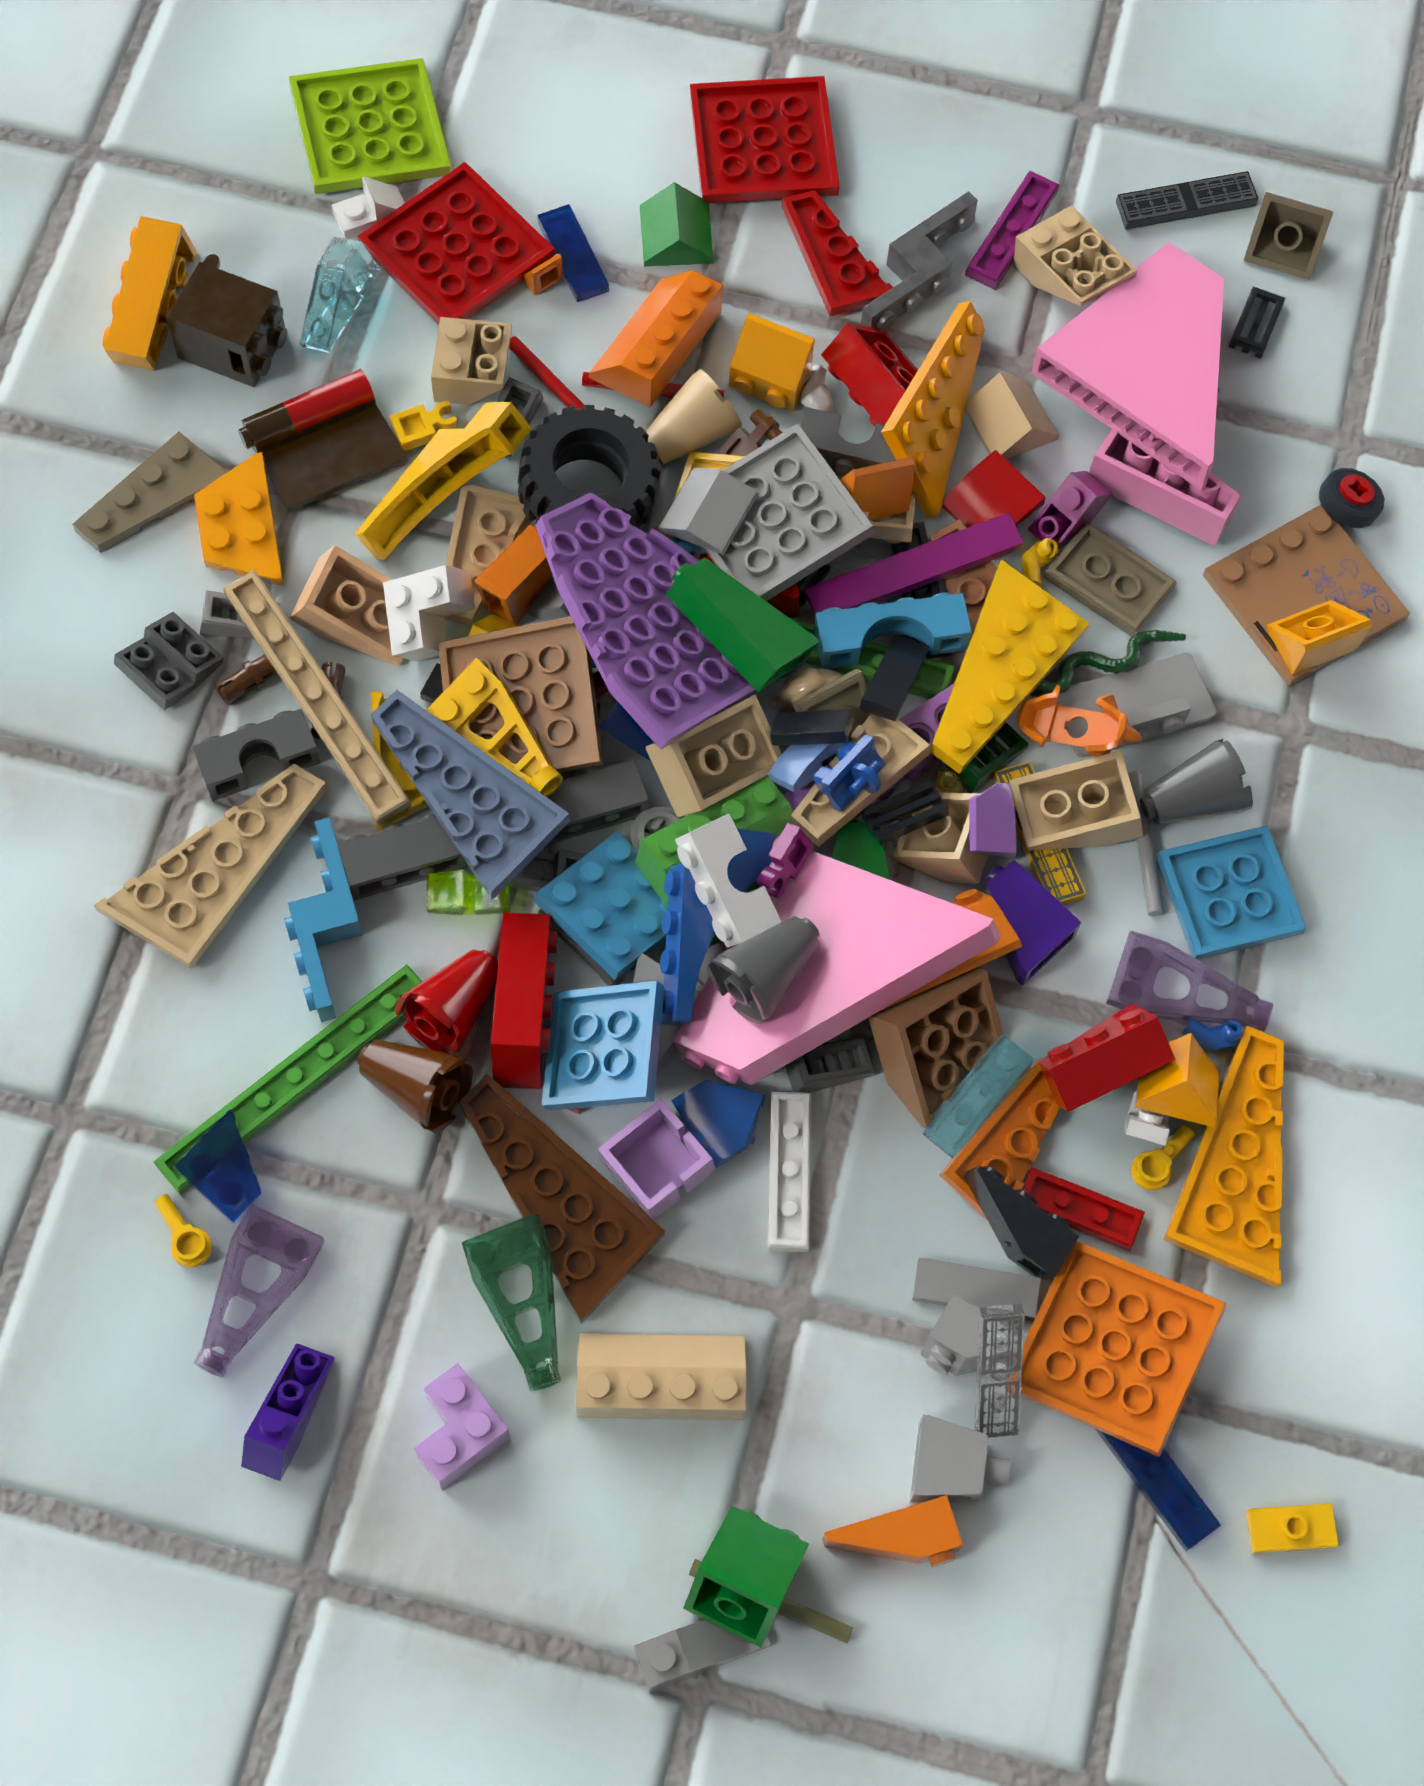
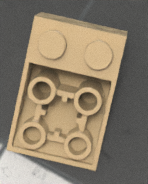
M1072 205L1016 236L1013 265L1034 287L1079 306L1137 274V270Z

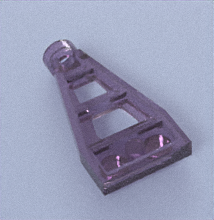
M1132 930L1129 931L1106 1002L1107 1005L1123 1009L1133 1003L1158 1018L1190 1021L1193 1018L1199 1022L1225 1024L1229 1020H1235L1244 1027L1247 1025L1262 1032L1267 1027L1273 1009L1272 1002L1260 999L1259 996L1170 943ZM1162 967H1171L1187 977L1190 989L1186 997L1179 1000L1158 997L1154 993L1153 986L1158 971ZM1201 984H1208L1225 992L1228 997L1226 1007L1216 1010L1199 1006L1195 1001L1199 986ZM1248 1006L1253 1008L1251 1015L1247 1014L1246 1009Z
M250 1203L230 1239L202 1348L194 1361L196 1366L214 1376L224 1378L234 1357L306 1278L325 1242L323 1236ZM252 1255H258L281 1267L279 1277L267 1290L259 1293L244 1287L241 1281L245 1262ZM234 1296L256 1304L255 1311L240 1329L224 1324L223 1321L229 1302ZM219 1346L223 1348V1355L212 1350L213 1347Z

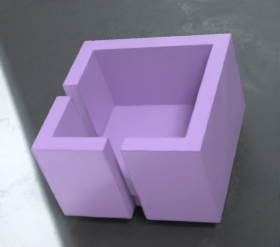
M662 1098L598 1148L602 1162L653 1221L681 1199L679 1194L681 1188L688 1194L715 1172L712 1157L690 1131L686 1133L684 1124Z

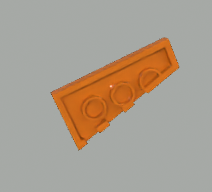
M1043 1058L1033 1063L939 1174L986 1220L987 1218L964 1175L966 1171L980 1165L982 1167L988 1166L1001 1173L1005 1178L1004 1183L1014 1190L1022 1189L1024 1185L1023 1180L1031 1163L1035 1162L1041 1149L1039 1146L1044 1135L1051 1128L1060 1109L1038 1061Z

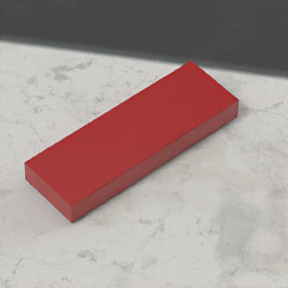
M1034 1167L1030 1168L1022 1191L1027 1192L1037 1200L1036 1206L1048 1214L1053 1213L1062 1217L1070 1224L1071 1229L1126 1251H1131L1145 1214L1144 1211Z

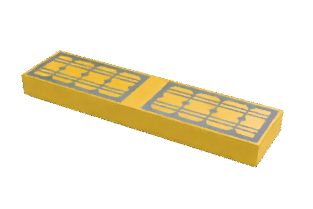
M1030 761L994 772L993 779L995 783L1010 784L1009 780L1034 774L1035 772ZM1013 796L1016 833L1035 879L1062 905L1085 899V889L1067 848L1028 851Z

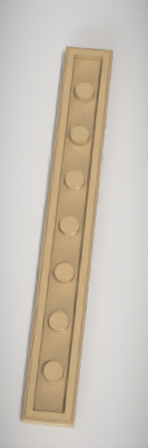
M253 570L224 587V594L299 707L302 708L303 713L377 824H382L411 806L410 800L257 572Z

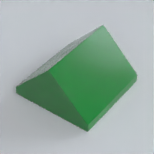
M673 182L640 204L644 267L713 264L709 203L703 201L701 197L676 182Z

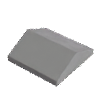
M693 468L661 522L659 530L724 555L759 494L757 490L721 469Z

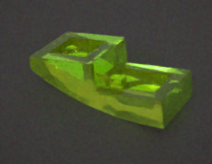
M464 870L427 874L426 911L428 913L449 915H484L510 912V883L491 900L476 876L468 875Z

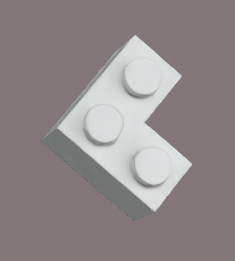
M443 565L383 582L392 656L421 661L439 656L438 643L447 641L444 617L475 609L471 573L469 571Z

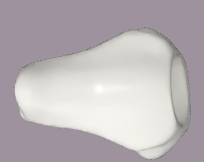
M814 364L809 381L802 391L801 403L805 407L833 413V397L825 387L827 369L822 368V365Z

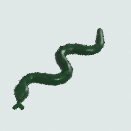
M1148 630L1137 633L1129 639L1126 647L1127 656L1119 659L1109 658L1093 651H1078L1069 654L1061 661L1060 679L1054 683L1042 680L1028 697H1040L1052 693L1056 685L1060 686L1059 693L1067 691L1074 680V669L1080 665H1090L1104 672L1114 674L1128 672L1132 668L1137 667L1142 655L1141 645L1150 641L1156 643L1186 640V635L1164 630Z

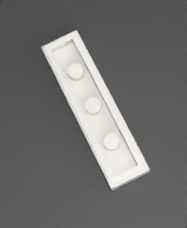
M771 1092L768 1251H809L811 1093Z

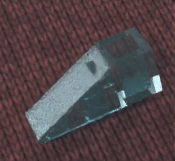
M333 237L317 263L300 339L302 347L330 352L379 272L378 266L361 241Z

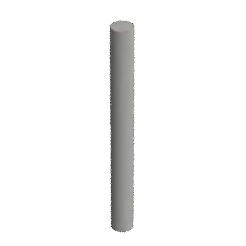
M1132 771L1128 775L1143 830V837L1136 839L1149 916H1159L1164 912L1150 822L1145 817L1140 804V798L1144 797L1142 772Z

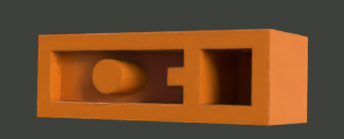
M947 1495L827 1531L822 1538L824 1547L916 1564L929 1561L931 1567L954 1561V1553L959 1552L963 1546Z

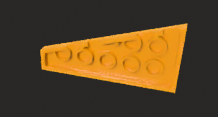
M1246 1025L1218 1095L1216 1124L1214 1127L1206 1126L1163 1240L1278 1288L1281 1285V1270H1279L1282 1234H1280L1283 1149L1281 1147V1127L1283 1126L1281 1088L1283 1087L1284 1041Z

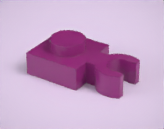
M787 823L781 835L773 842L772 850L768 855L772 862L769 867L762 870L757 879L759 885L767 887L766 890L769 896L779 899L783 895L787 886V879H795L814 848L801 827Z

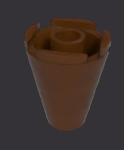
M375 1040L371 1044L365 1045L358 1056L360 1074L421 1127L433 1133L443 1131L454 1121L457 1116L451 1114L455 1105L470 1091L472 1085V1066L466 1064L468 1060L458 1055L384 1040Z

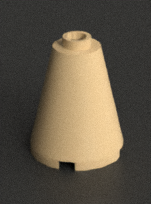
M702 369L691 375L646 430V433L649 435L648 442H652L658 452L657 460L661 465H665L689 454V452L696 451L733 434L738 427L742 426L741 419L728 398L724 400L717 391L719 386Z

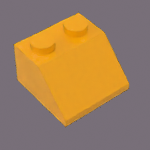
M748 313L730 364L729 387L734 388L740 394L752 395L767 401L775 408H784L794 412L811 375L815 339Z

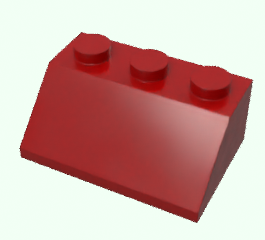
M847 323L821 353V356L829 364L827 367L828 371L846 385L849 389V397L856 404L864 407L870 415L869 421L874 427L876 423L881 425L887 423L918 371L889 334L874 327Z

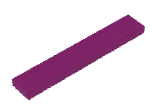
M1006 513L805 588V596L814 616L816 613L832 607L848 609L856 608L869 602L879 603L1023 549L1024 541L1010 513Z

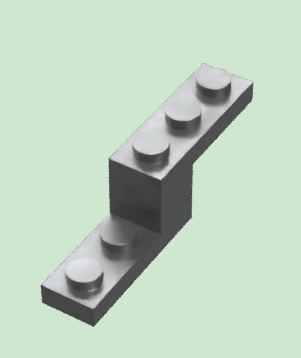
M969 191L889 244L886 265L902 282L863 307L862 326L879 328L881 331H885L894 324L897 318L906 312H914L928 297L933 294L939 295L948 287L952 262L939 248L946 243L948 238L959 231H966L974 223L978 200Z

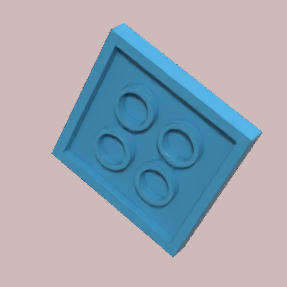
M1268 825L1158 852L1156 858L1193 961L1301 935L1306 930Z
M618 831L537 891L533 900L546 914H550V918L614 980L633 967L642 953L648 955L666 940V934L662 930V921L665 912L668 910L636 866L635 860L638 850Z
M658 981L554 992L552 1019L550 1022V1046L546 1059L541 1106L551 1111L653 1102L665 986Z

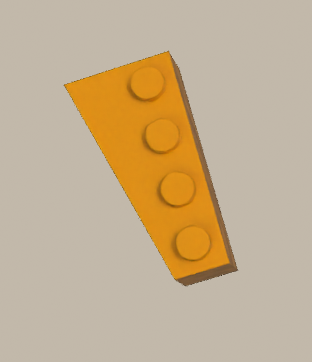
M140 216L137 228L134 227L131 231V252L129 260L124 261L121 268L122 285L120 293L115 294L112 301L113 319L111 326L107 327L104 331L103 348L114 363L154 371L168 335V326L165 323L166 316L177 300V287L184 288L189 276L185 272L187 261L194 263L197 251L182 224Z

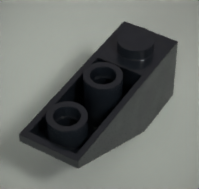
M980 1165L966 1171L964 1178L1007 1257L1032 1276L1041 1278L1040 1281L1056 1277L1079 1238L1076 1233L1069 1229L1070 1224L1062 1217L1053 1213L1048 1214L1036 1206L1037 1200L1027 1192L1014 1190L1004 1183V1176L997 1170Z

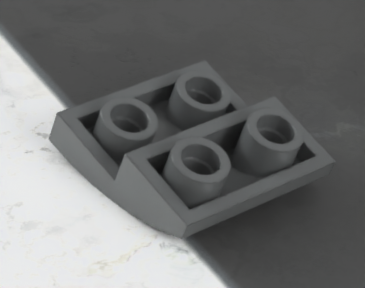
M171 612L145 627L142 639L116 653L114 665L165 711L203 683L223 663L224 657L176 613Z

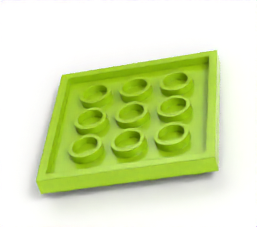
M423 58L289 76V86L315 194L363 188L362 177L390 184L445 176L451 171V164Z

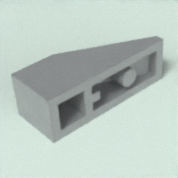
M704 1620L634 1645V1652L648 1692L652 1693L768 1648L771 1645L768 1637H766L762 1648Z

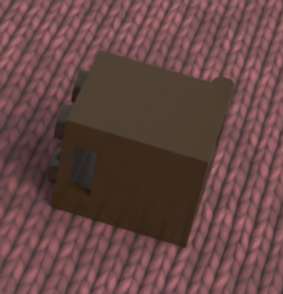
M210 254L203 263H198L166 316L177 357L255 388L260 377L267 375L271 367L272 357L277 348L281 349L287 339L288 331L285 328L283 308L280 305L278 291L219 269V257L215 254Z

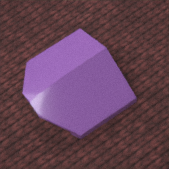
M996 783L980 795H974L969 799V840L971 852L1003 859H1015L1016 823L1010 784Z

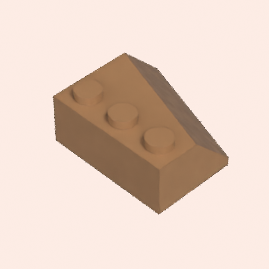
M978 967L868 1017L887 1084L924 1128H928L935 1120L933 1113L942 1102H950L958 1093L956 1086L968 1072L975 1073L1005 1039L987 971Z

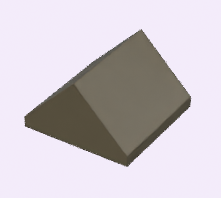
M1266 192L1243 261L1310 280L1334 211Z

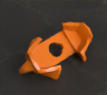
M1056 685L1052 693L1023 701L1017 714V724L1021 731L1032 740L1037 741L1039 747H1044L1046 741L1086 748L1088 754L1097 757L1109 754L1112 749L1119 748L1123 744L1142 741L1140 733L1129 725L1127 715L1119 711L1114 694L1101 696L1097 699L1095 704L1105 711L1103 713L1058 705L1060 686ZM1077 718L1086 719L1088 723L1087 732L1079 738L1071 737L1069 731L1066 730L1067 722L1071 723Z

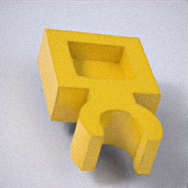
M449 401L438 403L429 412L426 411L424 404L389 415L392 428L404 451L428 444L435 436V431L458 428L456 416L448 419L442 418L443 415L452 413Z

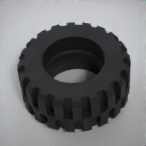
M583 405V409L578 410L575 409V406L562 408L561 415L553 412L544 417L543 425L541 423L536 424L530 431L529 439L525 440L521 453L518 497L519 502L524 504L523 512L529 521L536 520V525L542 515L585 496L567 488L558 479L555 472L567 463L578 460H590L610 468L622 484L616 490L608 494L599 495L598 497L605 500L611 507L631 516L629 524L640 530L641 525L647 523L651 515L660 476V462L657 460L658 452L652 442H648L649 435L640 426L635 428L633 426L634 420L624 414L622 417L615 415L614 409L605 407L604 411L594 409L595 405Z

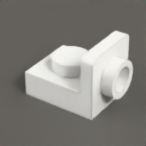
M1135 1090L1124 1125L1125 1134L1166 1145L1170 1131L1168 1127L1170 1116L1136 1108L1137 1090Z

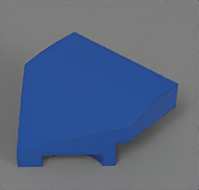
M704 1080L671 1101L688 1131L712 1157L716 1169L748 1149L749 1144L754 1145L755 1137L753 1135L760 1107H763L766 1095Z

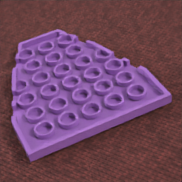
M589 493L542 515L535 526L559 594L609 692L660 749H663L705 720L758 692L666 596V593L675 582L672 579L673 574L685 563L693 565L699 560L653 528L646 534L629 524L631 519L629 514L611 507L605 500L593 493ZM807 657L806 660L803 662V664H801L800 666H798L797 668H795L794 670H792L791 672H789L788 674H786V675L783 676L782 678L786 677L787 675H789V674H791L792 672L796 671L797 669L801 668V667L805 664V662L808 660V657Z

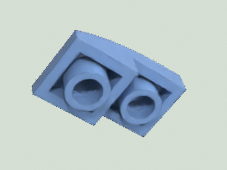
M844 743L790 745L775 762L768 776L773 782L793 792L803 789L810 782L814 781V774L822 767L821 762L831 758Z

